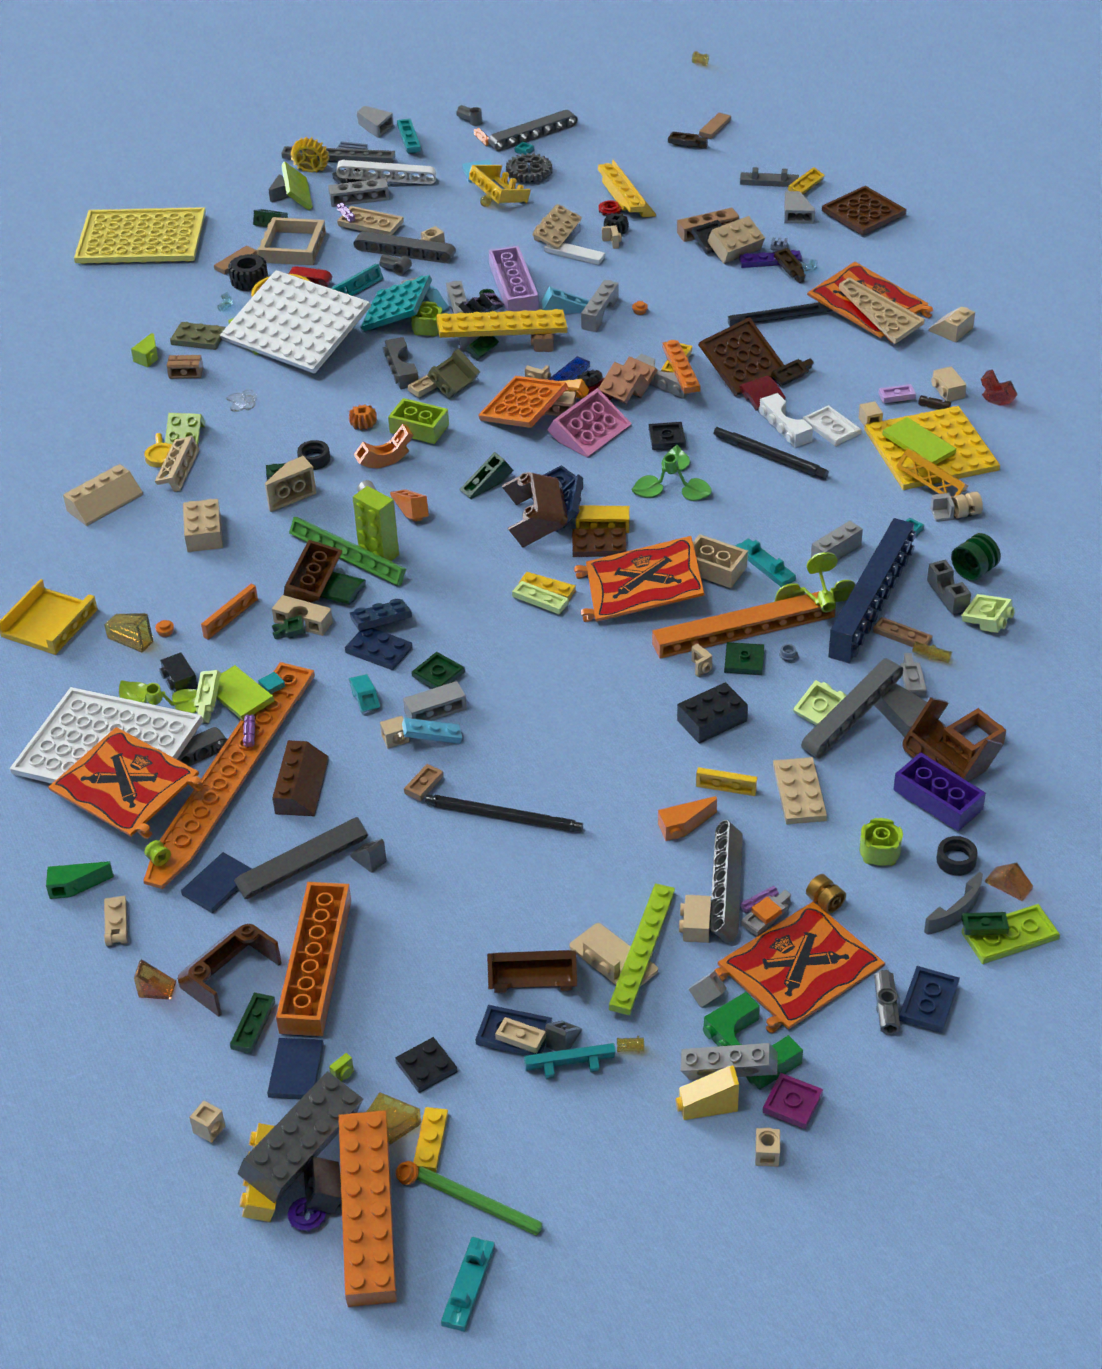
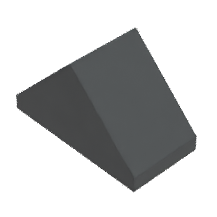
M278 175L268 189L270 202L289 198L286 192L284 177Z
M382 838L364 843L351 853L350 857L372 873L387 861L385 843Z
M563 1020L547 1023L545 1027L546 1047L554 1051L569 1050L581 1033L582 1028Z

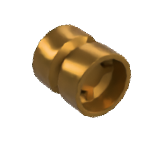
M819 874L814 877L806 888V895L818 903L827 913H833L838 910L846 899V892L834 884L825 874Z

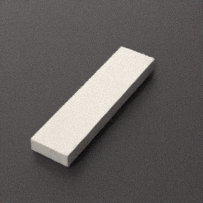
M563 243L559 249H555L548 244L544 247V252L599 265L605 258L604 252Z

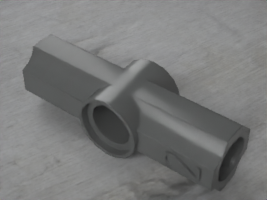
M880 970L874 974L877 999L876 1010L879 1016L880 1032L885 1033V1035H894V1033L900 1031L897 1006L898 994L895 990L894 974L889 972V970Z

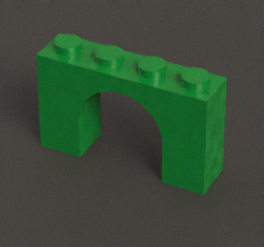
M744 992L704 1016L703 1032L708 1039H712L717 1047L742 1045L735 1036L741 1030L759 1020L760 1005L747 992ZM789 1035L772 1045L777 1051V1075L746 1076L747 1080L759 1090L777 1080L780 1073L786 1074L802 1064L803 1049Z

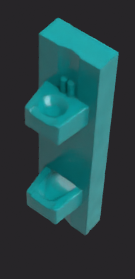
M411 119L397 120V126L407 153L421 152V145Z
M379 264L366 268L330 289L353 296L383 279Z
M748 538L742 543L735 545L736 547L748 550V561L780 587L796 581V575L784 566V561L780 558L776 560L761 548L760 542L757 540L752 541Z
M610 1043L528 1055L524 1057L525 1071L544 1068L545 1079L554 1078L555 1066L588 1062L590 1072H596L600 1068L599 1060L615 1058V1044Z
M471 1237L443 1313L441 1326L463 1332L466 1331L495 1249V1242Z

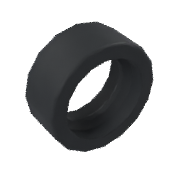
M310 440L298 447V458L304 456L313 466V470L323 468L330 462L329 447L323 441ZM312 453H320V455L315 457L307 456Z
M961 836L947 837L938 846L937 864L940 869L951 875L962 876L968 874L975 868L978 856L977 847L967 838ZM952 850L961 851L968 855L969 858L963 861H955L948 858L945 853Z

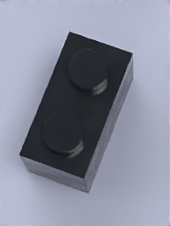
M181 652L160 660L162 668H159L162 678L167 679L166 682L170 690L176 692L182 689L195 690L198 688L196 675Z
M313 1156L304 1171L306 1208L333 1214L337 1206L342 1204L339 1162Z

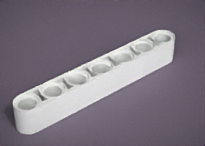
M341 160L337 163L336 169L338 177L347 179L374 180L386 178L388 182L433 184L436 181V170L431 166Z

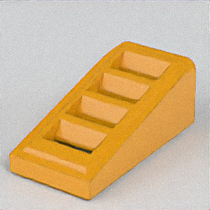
M583 379L561 381L567 383L568 388L566 391L576 392V398L583 399L588 395L589 389Z

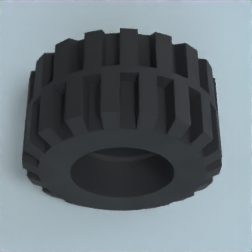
M240 255L233 258L228 264L230 283L239 290H252L255 284L268 277L266 260L259 255Z

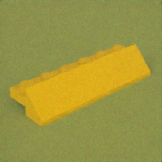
M612 160V164H598V171L603 176L602 183L616 202H618L622 210L639 212L642 217H656L654 210L614 160Z

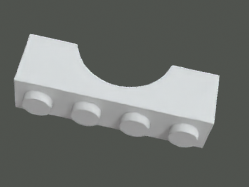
M778 393L760 399V414L794 448L812 442L813 428L804 419L796 420L786 417V401Z

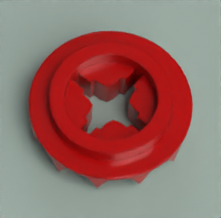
M613 200L604 201L598 206L599 213H602V215L619 214L622 211L618 202Z

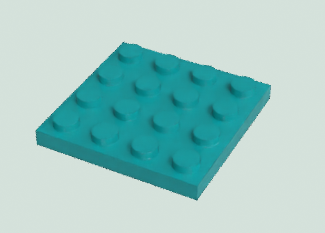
M419 276L415 280H407L403 284H396L388 289L379 290L363 319L364 321L361 325L363 332L416 315L432 282L431 276Z

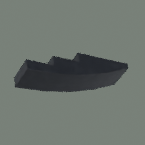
M482 293L479 297H472L469 302H462L458 307L464 313H484L495 311L503 307L504 303L495 293Z

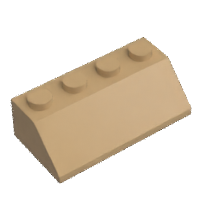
M118 464L82 485L71 489L63 494L67 512L85 526H88L142 496L143 492L131 472L121 464Z

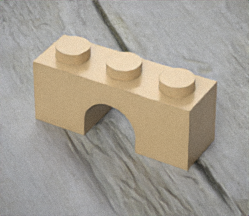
M284 595L280 597L272 608L274 623L284 624L285 619L302 615L303 620H305L306 631L321 636L325 634L333 623L331 608Z

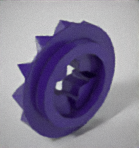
M306 1197L294 1201L289 1207L287 1214L291 1227L297 1228L299 1232L301 1230L310 1232L315 1227L319 1229L320 1224L325 1222L326 1212L308 1209L310 1218L306 1220L304 1217L305 1209H308L306 1208Z

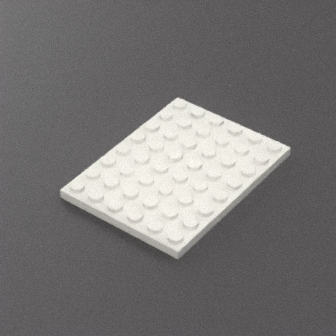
M275 270L224 329L220 337L229 343L251 351L255 350L257 353L315 374L368 311L371 304L369 301Z
M70 687L9 769L14 775L53 783L115 727L177 759L203 722L202 715Z

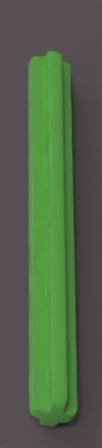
M419 1167L418 1181L534 1235H538L542 1230L541 1221L427 1168Z

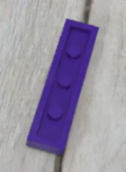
M791 250L792 254L802 264L800 251ZM774 252L739 255L741 268L781 266L773 257Z

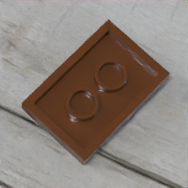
M626 528L572 529L573 557H606L626 552Z

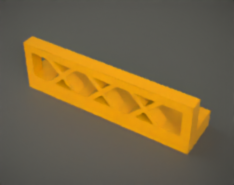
M907 448L896 465L939 494L947 493L946 487L954 486L958 488L954 495L956 496L960 495L962 491L965 492L969 487L912 449ZM909 457L913 460L914 467L907 469L902 464ZM926 468L928 476L921 478L918 475L917 469ZM939 476L942 479L943 486L935 487L932 478Z

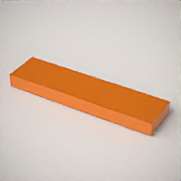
M253 584L248 585L201 623L203 637L209 640L258 600L256 586Z

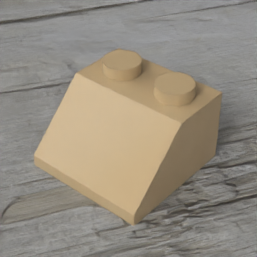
M961 306L942 317L929 328V331L957 342L973 329L975 312Z

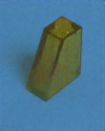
M146 613L115 614L104 624L108 639L141 653L154 642L148 614Z
M380 1092L366 1111L386 1110L389 1145L418 1127L421 1123L419 1108Z

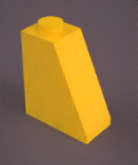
M734 1065L679 1088V1097L675 1098L677 1111L682 1112L683 1120L738 1112L739 1082Z

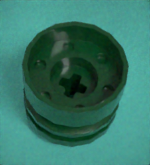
M984 533L974 534L966 542L954 548L951 553L952 565L956 572L964 579L970 581L979 579L987 571L996 567L1001 560V553L997 543Z

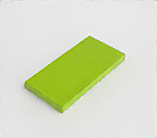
M284 161L282 171L287 195L310 211L313 206L307 177Z
M908 417L884 429L882 433L883 436L904 450L907 448L912 449L935 465L956 453L955 447Z
M236 665L221 673L216 699L242 721H244L246 715H254L275 701L273 695Z
M1039 904L1006 914L1009 925L1008 934L965 935L963 928L961 932L982 964L1058 940L1060 937V933Z

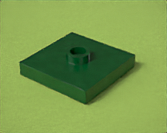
M727 642L724 673L762 675L765 644Z
M436 651L411 673L413 678L434 689L454 682L465 673V667Z

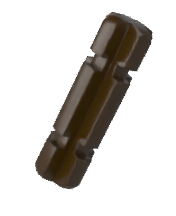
M923 395L918 400L919 405H927V407L935 409L951 407L950 401L945 400L943 402L941 399L927 398V396Z

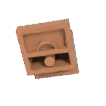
M629 356L624 366L617 362L613 363L598 389L603 394L627 404L632 394L642 398L657 369Z

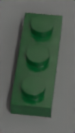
M253 993L230 1042L231 1050L252 1054L275 1004L274 996Z

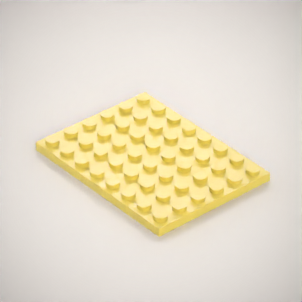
M205 207L88 210L74 261L81 264L195 261L206 214Z

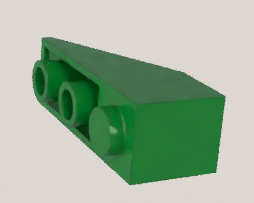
M111 862L49 866L46 877L49 899L72 897L113 878Z

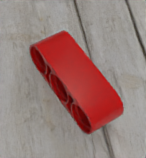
M299 266L292 267L288 273L303 276L310 282L324 287H328L333 278L332 274L327 270Z

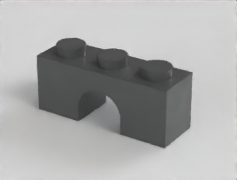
M946 559L930 563L927 581L952 615L964 612L970 604L971 592L963 582L954 583V570Z

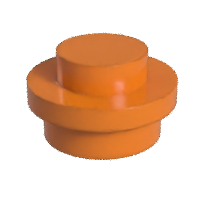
M637 301L632 305V309L635 314L643 315L646 313L648 305L643 301Z
M169 620L158 622L155 626L156 632L162 637L170 636L174 630L173 622Z
M405 1161L398 1165L396 1177L399 1182L404 1185H411L418 1177V1166L414 1162Z

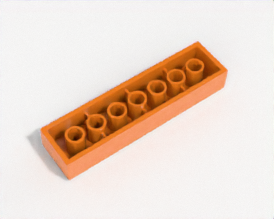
M307 882L276 1015L279 1034L323 1036L352 901L349 884Z
M386 1110L339 1115L344 1280L347 1306L397 1302Z

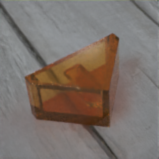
M1017 862L995 867L985 880V883L1020 901H1023L1033 889L1032 883Z
M141 959L139 961L134 976L138 997L171 999L176 980Z

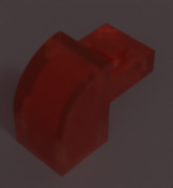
M993 369L987 370L980 379L985 388L982 396L989 403L996 405L1009 404L1018 395L1011 380L999 383Z

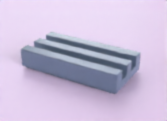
M341 141L337 148L368 150V144Z
M772 238L770 250L779 251L787 247L788 238H785L784 241H781L782 238H778V241H775L776 238Z

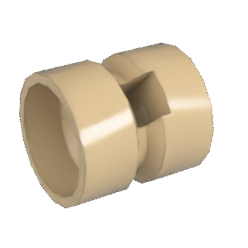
M977 491L967 493L965 496L961 494L951 497L955 506L954 517L956 519L967 517L968 514L972 516L982 513L983 503Z

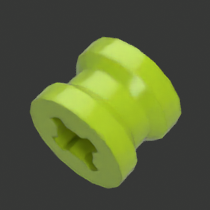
M160 840L150 842L144 851L145 856L151 859L152 863L156 866L164 865L171 857V851L164 847Z

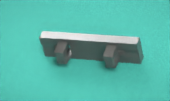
M753 167L752 173L741 172L740 185L788 187L799 178V175L787 174L788 169H782L781 174L758 173V167Z

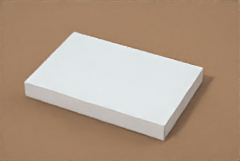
M829 405L803 417L816 433L834 446L840 445L861 434V429Z

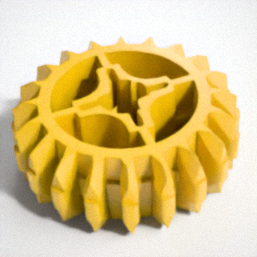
M306 136L304 139L300 138L299 141L295 142L290 155L292 156L291 160L294 161L293 165H297V169L301 168L302 172H319V170L323 171L328 164L329 151H326V146H322L323 142L319 143L318 139L313 140L312 137L308 139Z

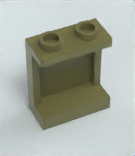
M458 348L450 358L437 367H431L427 376L450 399L474 382L480 371Z

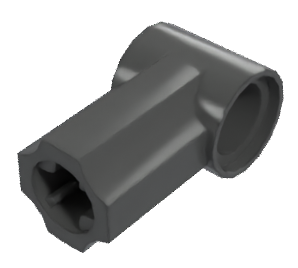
M463 105L458 107L456 115L459 118L470 121V124L473 126L483 123L481 108H469Z
M383 254L379 261L382 268L393 270L399 276H402L412 266L411 260L406 256L398 258Z

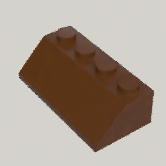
M308 540L285 584L283 595L310 603L319 600L343 550Z
M287 741L272 797L275 814L315 817L329 756L307 741Z

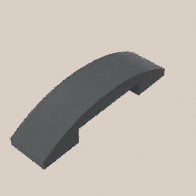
M978 872L966 883L964 896L947 911L939 906L926 918L924 928L926 934L948 929L962 920V913H970L979 898L983 873Z

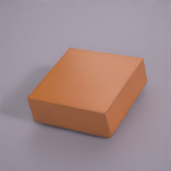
M767 896L755 904L751 912L764 924H768L782 914V909Z

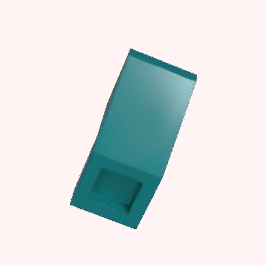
M368 674L349 678L353 697H357L360 712L379 709L380 704L376 689Z

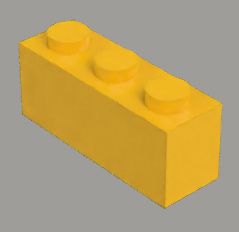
M579 505L580 511L576 517V529L626 528V533H629L630 506Z

